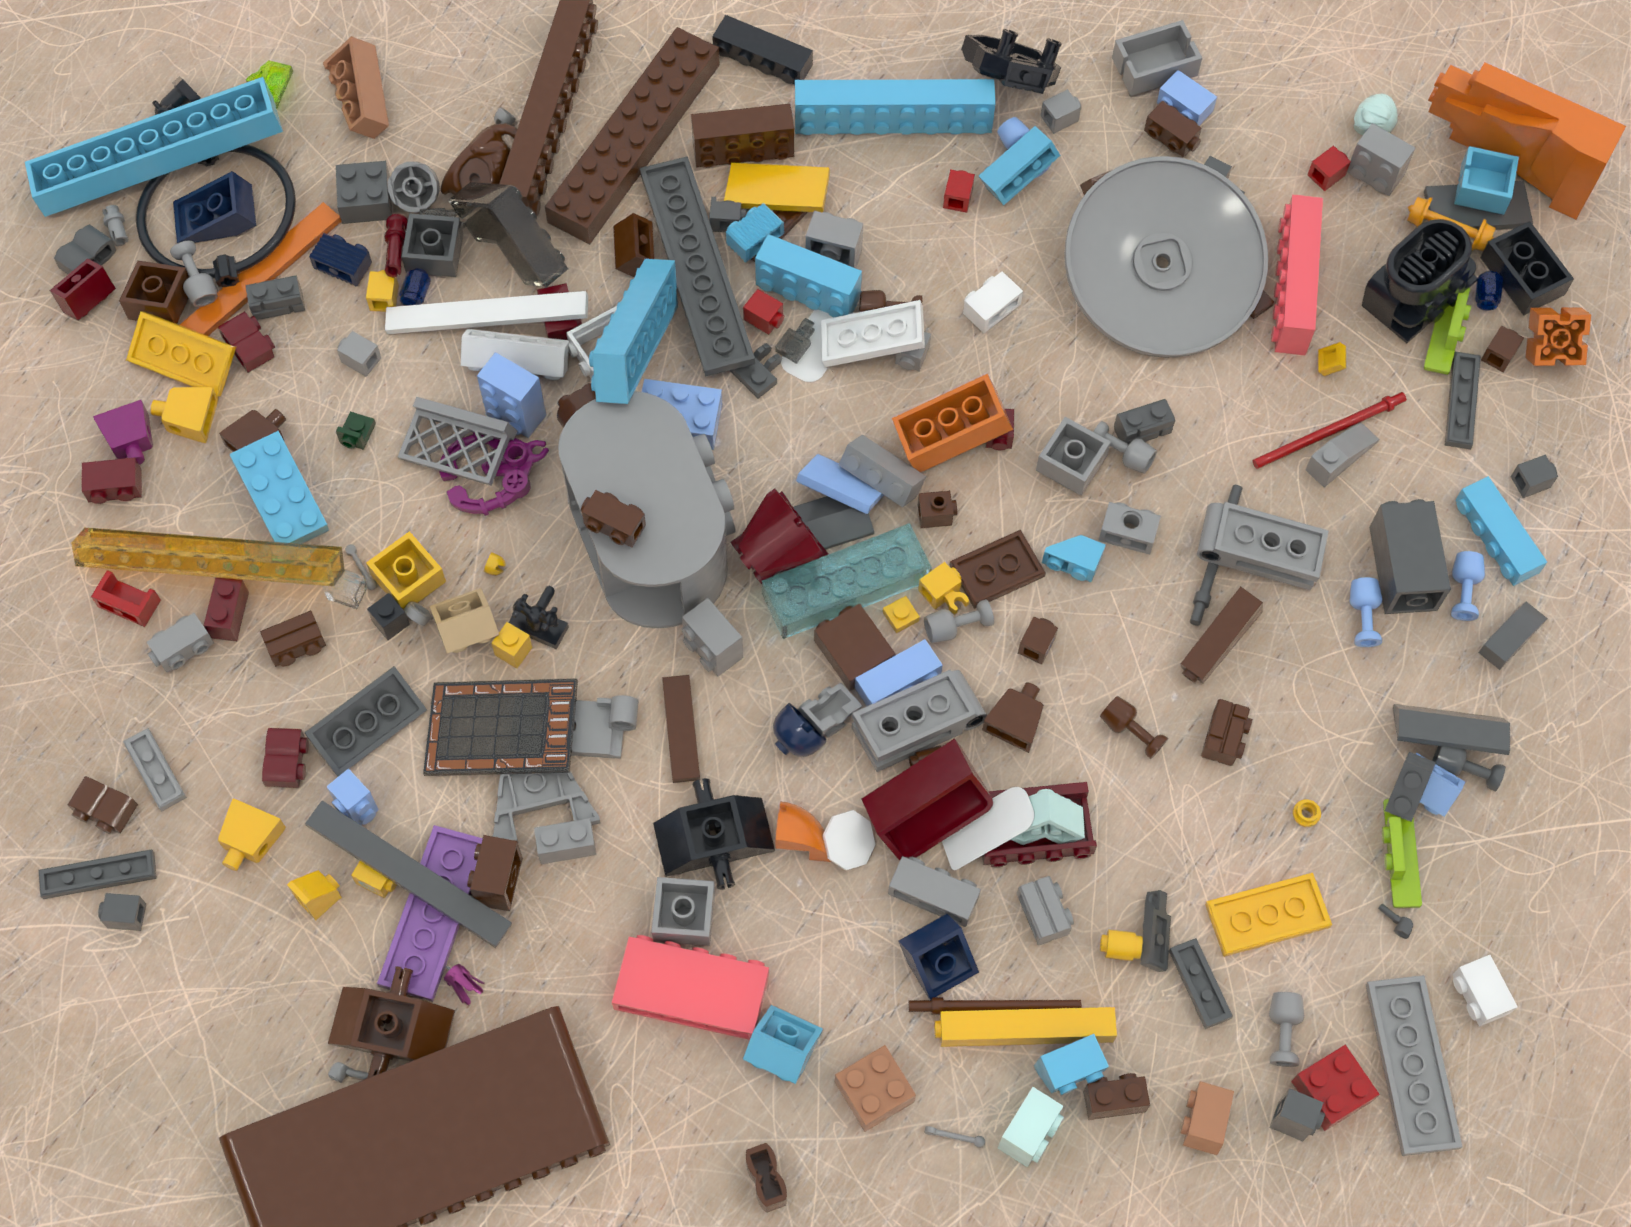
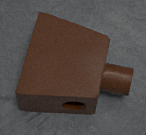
M274 409L266 418L258 411L251 410L219 434L224 445L232 452H235L279 431L283 438L279 427L286 421V418L277 409Z
M1029 682L1025 683L1021 692L1009 688L986 716L982 731L1029 753L1044 706L1041 702L1035 700L1040 689Z

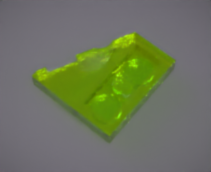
M268 60L256 73H252L246 78V82L263 77L274 98L277 109L293 74V69L290 65Z

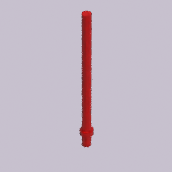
M1403 392L1392 397L1385 396L1381 402L1253 459V465L1256 469H1259L1381 412H1390L1395 409V406L1406 402V396Z

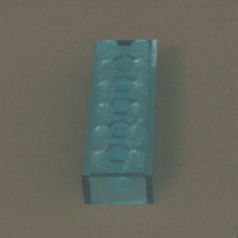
M908 523L762 580V595L782 638L785 639L813 628L826 619H834L841 610L848 606L854 607L860 603L862 607H866L919 586V579L931 572L932 567L911 524Z

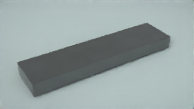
M1456 351L1454 353L1445 446L1469 450L1473 446L1481 355Z
M152 849L38 870L40 897L42 899L157 879L155 855Z

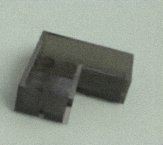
M470 182L448 200L460 219L465 218L477 207H482L464 222L465 226L476 241L497 244L525 285L547 288L568 270L564 263L565 257L558 249L553 247L550 242V235L545 229L540 228L536 222L537 216L529 207L525 206L521 200L523 196L515 186Z

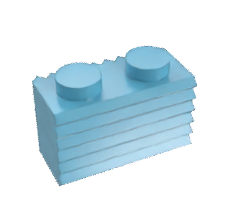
M762 203L761 206L751 208L745 218L734 221L729 225L726 231V243L744 262H747L758 254L768 234L777 238L784 234V222Z

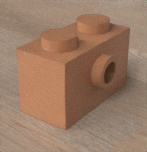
M1201 1081L1195 1091L1190 1090L1186 1107L1191 1108L1189 1117H1184L1180 1131L1181 1134L1185 1135L1183 1146L1218 1155L1224 1143L1234 1091Z

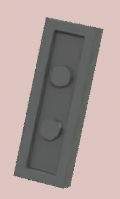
M1197 938L1170 948L1169 953L1204 1028L1208 1029L1232 1019L1233 1015Z

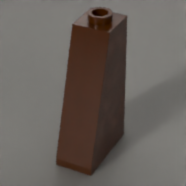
M1240 586L1180 663L1181 668L1184 670L1182 674L1193 683H1196L1198 680L1204 684L1263 612V602Z

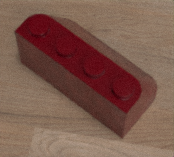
M955 738L861 798L877 835L899 860H901L902 856L908 859L909 857L917 858L987 813L993 805V799Z

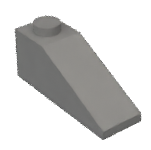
M1360 422L1331 439L1315 452L1309 460L1306 471L1323 487H1326L1378 443L1380 439Z

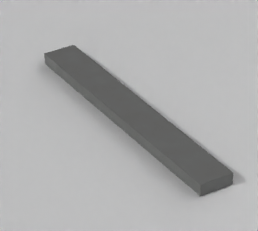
M324 801L319 803L305 823L308 828L494 948L498 946L512 925V922Z

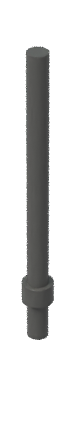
M1240 485L1232 486L1228 503L1238 505L1243 489ZM1208 562L1200 590L1196 592L1193 600L1195 606L1190 619V623L1193 625H1200L1204 611L1209 607L1211 601L1210 591L1219 566L1218 564Z

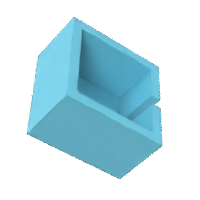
M1469 146L1461 163L1454 204L1504 215L1512 199L1519 157Z

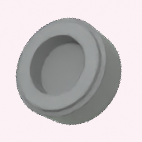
M411 601L404 608L406 615L422 626H425L431 619L430 612L416 602Z

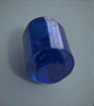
M418 268L407 271L399 292L400 302L403 305H420L424 302L431 283V278L427 272Z
M1486 271L1478 276L1475 301L1477 307L1482 310H1494L1501 302L1503 277L1497 272Z

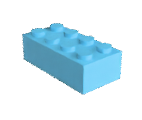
M767 235L755 257L757 286L764 291L778 293L787 300L803 303L812 310L826 312L833 318L853 313L860 300L861 270L772 235Z
M279 431L229 454L280 554L329 531L328 525Z

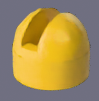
M491 552L483 572L495 576L500 575L504 571L498 566L505 567V560L500 555Z

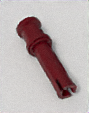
M392 214L386 220V228L388 230L385 232L384 238L388 246L385 273L392 278L401 275L402 252L408 219L401 214Z

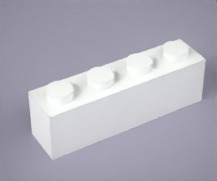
M467 329L462 335L461 366H467L469 370L481 371L496 352L534 375H544L546 379L557 380L560 377L563 378L568 371L569 340Z

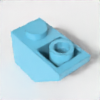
M1079 535L1046 547L1042 563L1054 571L1061 570L1069 573L1077 580L1092 582L1106 544Z

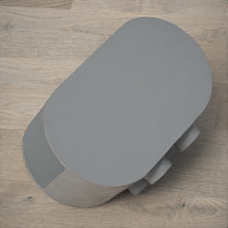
M634 391L628 404L596 402V399L582 406L564 426L560 435L558 450L567 490L568 504L605 598L618 616L634 625L647 628H669L682 625V616L701 602L709 598L714 604L724 588L728 571L726 536L736 532L730 513L731 510H734V502L724 479L715 481L711 465L715 464V459L710 443L705 434L692 437L682 414L670 403L652 394ZM595 490L602 493H611L620 502L626 505L633 504L645 513L646 526L633 548L626 544L618 545L609 536L601 532L594 533L586 528L583 522L581 506L587 497L591 498Z

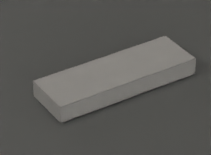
M149 728L123 741L161 812L187 798Z

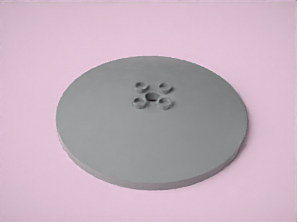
M1169 156L1142 158L1121 165L1105 174L1087 191L1078 204L1071 218L1065 240L1064 259L1067 280L1071 292L1084 315L1094 327L1110 340L1126 349L1144 355L1165 358L1183 357L1217 346L1234 334L1250 317L1261 298L1266 283L1268 247L1264 229L1254 207L1242 191L1221 173L1204 164L1184 158ZM1159 256L1165 257L1168 260V267L1160 268L1156 264V258Z

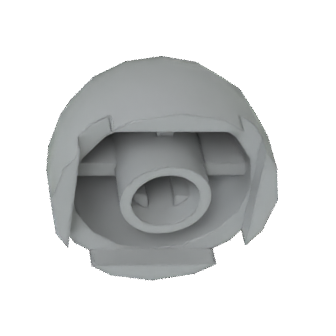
M405 162L398 165L388 180V193L392 202L407 212H421L430 208L437 200L440 192V183L436 173L428 165L421 162Z

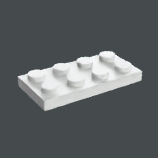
M918 300L821 320L822 362L824 366L830 367L925 348L923 305L921 301Z

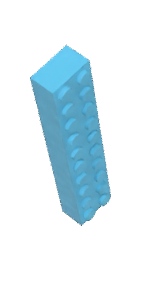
M261 77L25 162L32 198L46 217L283 132L274 98L264 78Z

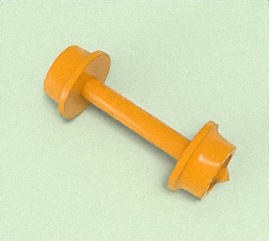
M1417 197L1414 205L1408 206L1410 214L1407 221L1414 224L1416 228L1422 224L1423 219L1428 221L1444 219L1461 226L1469 237L1474 239L1472 251H1484L1488 241L1494 239L1492 236L1496 228L1489 225L1486 219H1483L1478 230L1428 210L1433 199L1431 197L1428 199Z

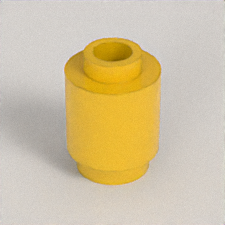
M1108 929L1107 935H1101L1100 952H1105V958L1127 961H1133L1134 958L1140 959L1143 937L1136 936L1135 932Z

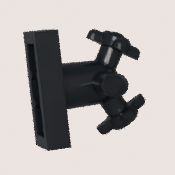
M179 76L172 82L174 88L159 103L155 100L152 104L155 107V115L199 100L201 97Z
M546 586L537 604L532 607L526 602L528 595L523 594L514 603L512 617L508 623L530 635L531 639L557 650L569 625L567 622L557 618V607H552L550 611H545L555 594L554 588Z

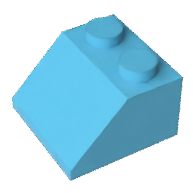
M771 1005L754 1029L743 1060L751 1063L756 1068L764 1069L777 1075L784 1081L796 1084L805 1070L823 1028Z
M1095 1034L1044 1054L1034 1064L1036 1072L1051 1094L1060 1091L1061 1095L1077 1089L1076 1083L1086 1079L1089 1084L1103 1078L1102 1072L1109 1067Z

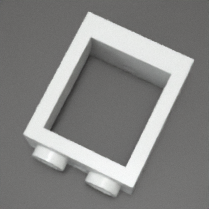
M617 306L567 332L569 354L573 358H578L580 370L585 377L590 376L592 379L594 370L593 367H590L589 358L580 345L603 334L604 327L608 326L611 314L615 313Z

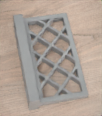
M416 397L413 404L416 411L398 458L492 486L508 442L515 439L517 430L506 421ZM421 419L430 420L432 428L420 434L418 427ZM448 425L452 426L455 434L443 440L439 430ZM470 432H474L478 440L465 446L462 437ZM435 433L439 443L427 449L423 439ZM494 438L499 439L500 442L497 449L488 453L485 443ZM458 439L462 449L449 455L446 445ZM419 442L423 451L415 456L408 455L410 447ZM481 446L485 456L472 462L468 452ZM442 448L446 458L437 463L433 462L430 454ZM465 455L468 465L461 469H455L452 461ZM488 461L490 468L487 476L478 475L475 468Z

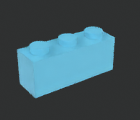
M1034 126L979 175V178L987 190L1005 205L1061 155L1053 142Z

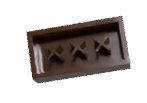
M791 103L691 114L696 168H710L717 165H731V163L762 162L763 160L771 159L784 160L794 157V122Z

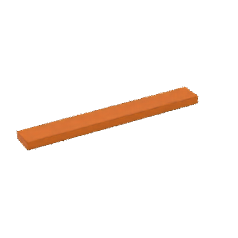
M324 202L321 203L286 234L279 246L269 256L255 266L239 273L240 282L234 286L223 287L217 292L218 297L213 303L198 308L180 325L209 336L218 326L222 325L248 302L246 285L274 280L320 241L323 233L328 234L342 222L340 215Z

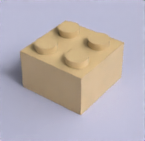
M481 588L430 606L447 653L462 652L470 645L490 642L495 636L499 635L490 606Z

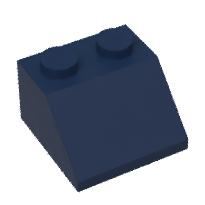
M948 914L898 941L909 967L930 1000L931 997H937L979 973L961 926Z

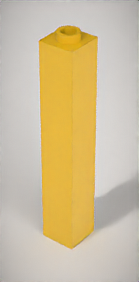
M1115 1007L941 1011L939 1020L934 1021L935 1038H940L941 1047L1071 1044L1092 1034H1095L1098 1043H1114L1117 1037Z

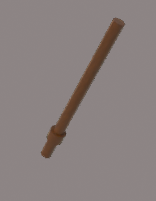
M931 997V1000H908L909 1012H931L932 1015H940L941 1011L1082 1008L1081 1000H944L943 997Z

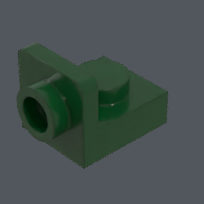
M350 411L343 428L338 426L336 429L339 442L350 449L356 447L364 450L376 425L375 419Z

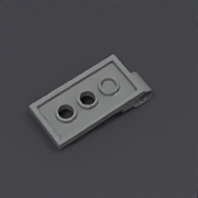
M625 695L614 696L612 699L597 698V702L574 700L572 722L576 725V728L571 732L569 755L621 759L624 731L636 729L639 701L634 697ZM516 697L514 715L521 714V697ZM524 698L523 715H541L544 713L545 698ZM547 698V703H546V714H547V708H548V698ZM519 716L513 718L512 735L519 733ZM523 716L520 733L541 734L542 731H536L533 726L537 721L543 720L544 717ZM540 735L521 736L518 752L540 753L542 737ZM511 736L510 750L511 752H517L518 737ZM545 736L543 737L542 752H543V750H544V739H545Z

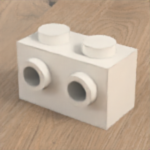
M1000 272L995 277H989L979 290L972 291L966 296L963 314L985 333L1021 305L1023 290L1006 274Z
M1491 955L1463 965L1452 974L1456 990L1459 994H1463L1467 1002V1011L1470 1017L1477 1021L1479 1027L1511 1014L1518 1007Z

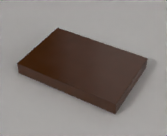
M1021 529L950 561V567H954L959 572L962 578L961 587L974 609L982 600L986 599L988 602H991L1046 575Z

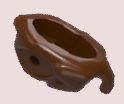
M504 123L494 124L483 129L449 167L442 180L441 193L444 195L451 193L464 201L473 203L485 202L497 194L511 150L502 139V136L506 134L514 139L517 128Z

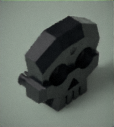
M1003 29L1001 39L986 35L965 36L961 50L965 60L972 63L974 70L979 74L997 79L1007 87H1015L1026 91L1032 90L1041 94L1044 93L1046 87L1056 84L1061 67L1055 61L1062 45L1061 42L1054 39L1051 41L1050 38H1047L1042 53L1040 50L1016 43L1018 33L1012 30Z

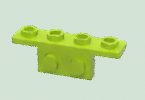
M1470 288L1464 293H1458L1455 306L1451 307L1449 305L1444 310L1443 316L1434 324L1424 370L1446 375L1450 373L1457 341L1463 342L1466 327L1461 326L1462 320L1468 321L1471 305H1466Z
M1385 799L1383 801L1385 827H1382L1383 844L1387 843L1388 853L1384 855L1385 870L1390 872L1393 907L1420 908L1422 906L1414 818L1411 822L1386 812L1385 808L1389 799Z

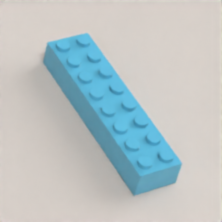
M994 79L795 80V134L860 135L876 133L884 135L887 133H901L908 135L911 133H926L932 135L936 133H992L996 105Z
M645 259L641 267L637 268L636 276L634 279H631L628 290L624 291L622 301L618 302L617 310L614 314H611L608 326L604 327L601 338L597 339L594 351L591 350L589 355V364L594 370L591 388L592 391H595L596 402L629 403L678 308L675 260Z

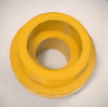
M1304 799L1297 802L1294 806L1293 818L1303 827H1312L1320 820L1321 809L1314 801ZM1306 810L1310 812L1311 817H1304L1302 815V811Z

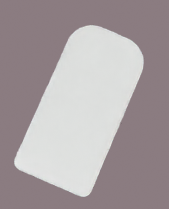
M814 310L782 356L781 365L783 369L805 382L819 380L828 369L822 362L821 320L833 318L828 313Z
M1012 787L992 798L993 805L987 813L942 841L953 870H958L1023 833L1032 825L1034 810L1024 789Z

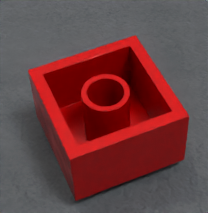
M1346 1044L1298 1073L1291 1081L1298 1092L1324 1102L1321 1112L1325 1113L1321 1125L1324 1131L1370 1104L1380 1095Z

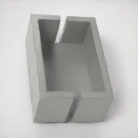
M1183 20L1115 40L1112 59L1119 74H1123L1122 80L1130 96L1162 87L1177 70L1189 78L1198 76L1202 56L1194 41H1191L1192 37Z

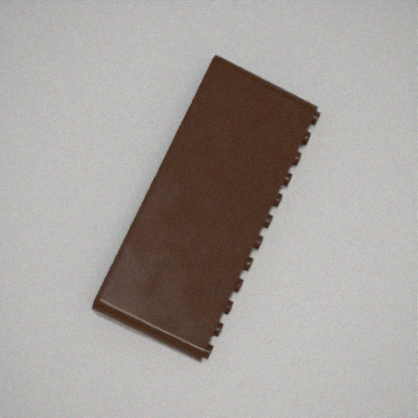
M559 1006L534 1013L219 1137L250 1227H408L417 1222H420L422 1226L437 1220V1214L448 1210L449 1214H453L465 1209V1203L474 1199L477 1200V1203L489 1200L494 1197L493 1192L505 1188L506 1192L522 1186V1180L533 1177L534 1180L544 1178L551 1174L549 1169L561 1165L562 1169L579 1163L577 1158L589 1154L590 1158L605 1153V1147L610 1145Z

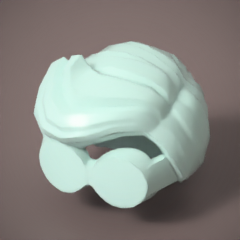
M1375 94L1360 103L1354 116V129L1356 132L1364 135L1373 123L1391 133L1398 120L1397 108L1393 99L1386 94Z

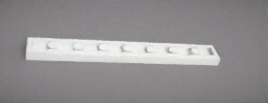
M586 291L386 307L385 331L387 334L584 319L588 316V294Z

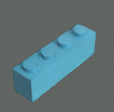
M1489 476L1461 489L1455 500L1457 508L1461 514L1467 517L1475 535L1480 536L1485 544L1487 553L1499 564L1502 575L1515 586L1539 574L1547 564L1546 559Z

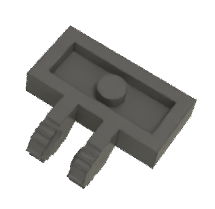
M764 343L754 352L755 364L730 370L757 399L777 384V378L771 371L783 359L777 353L770 357L763 365L760 361L772 349L767 343Z

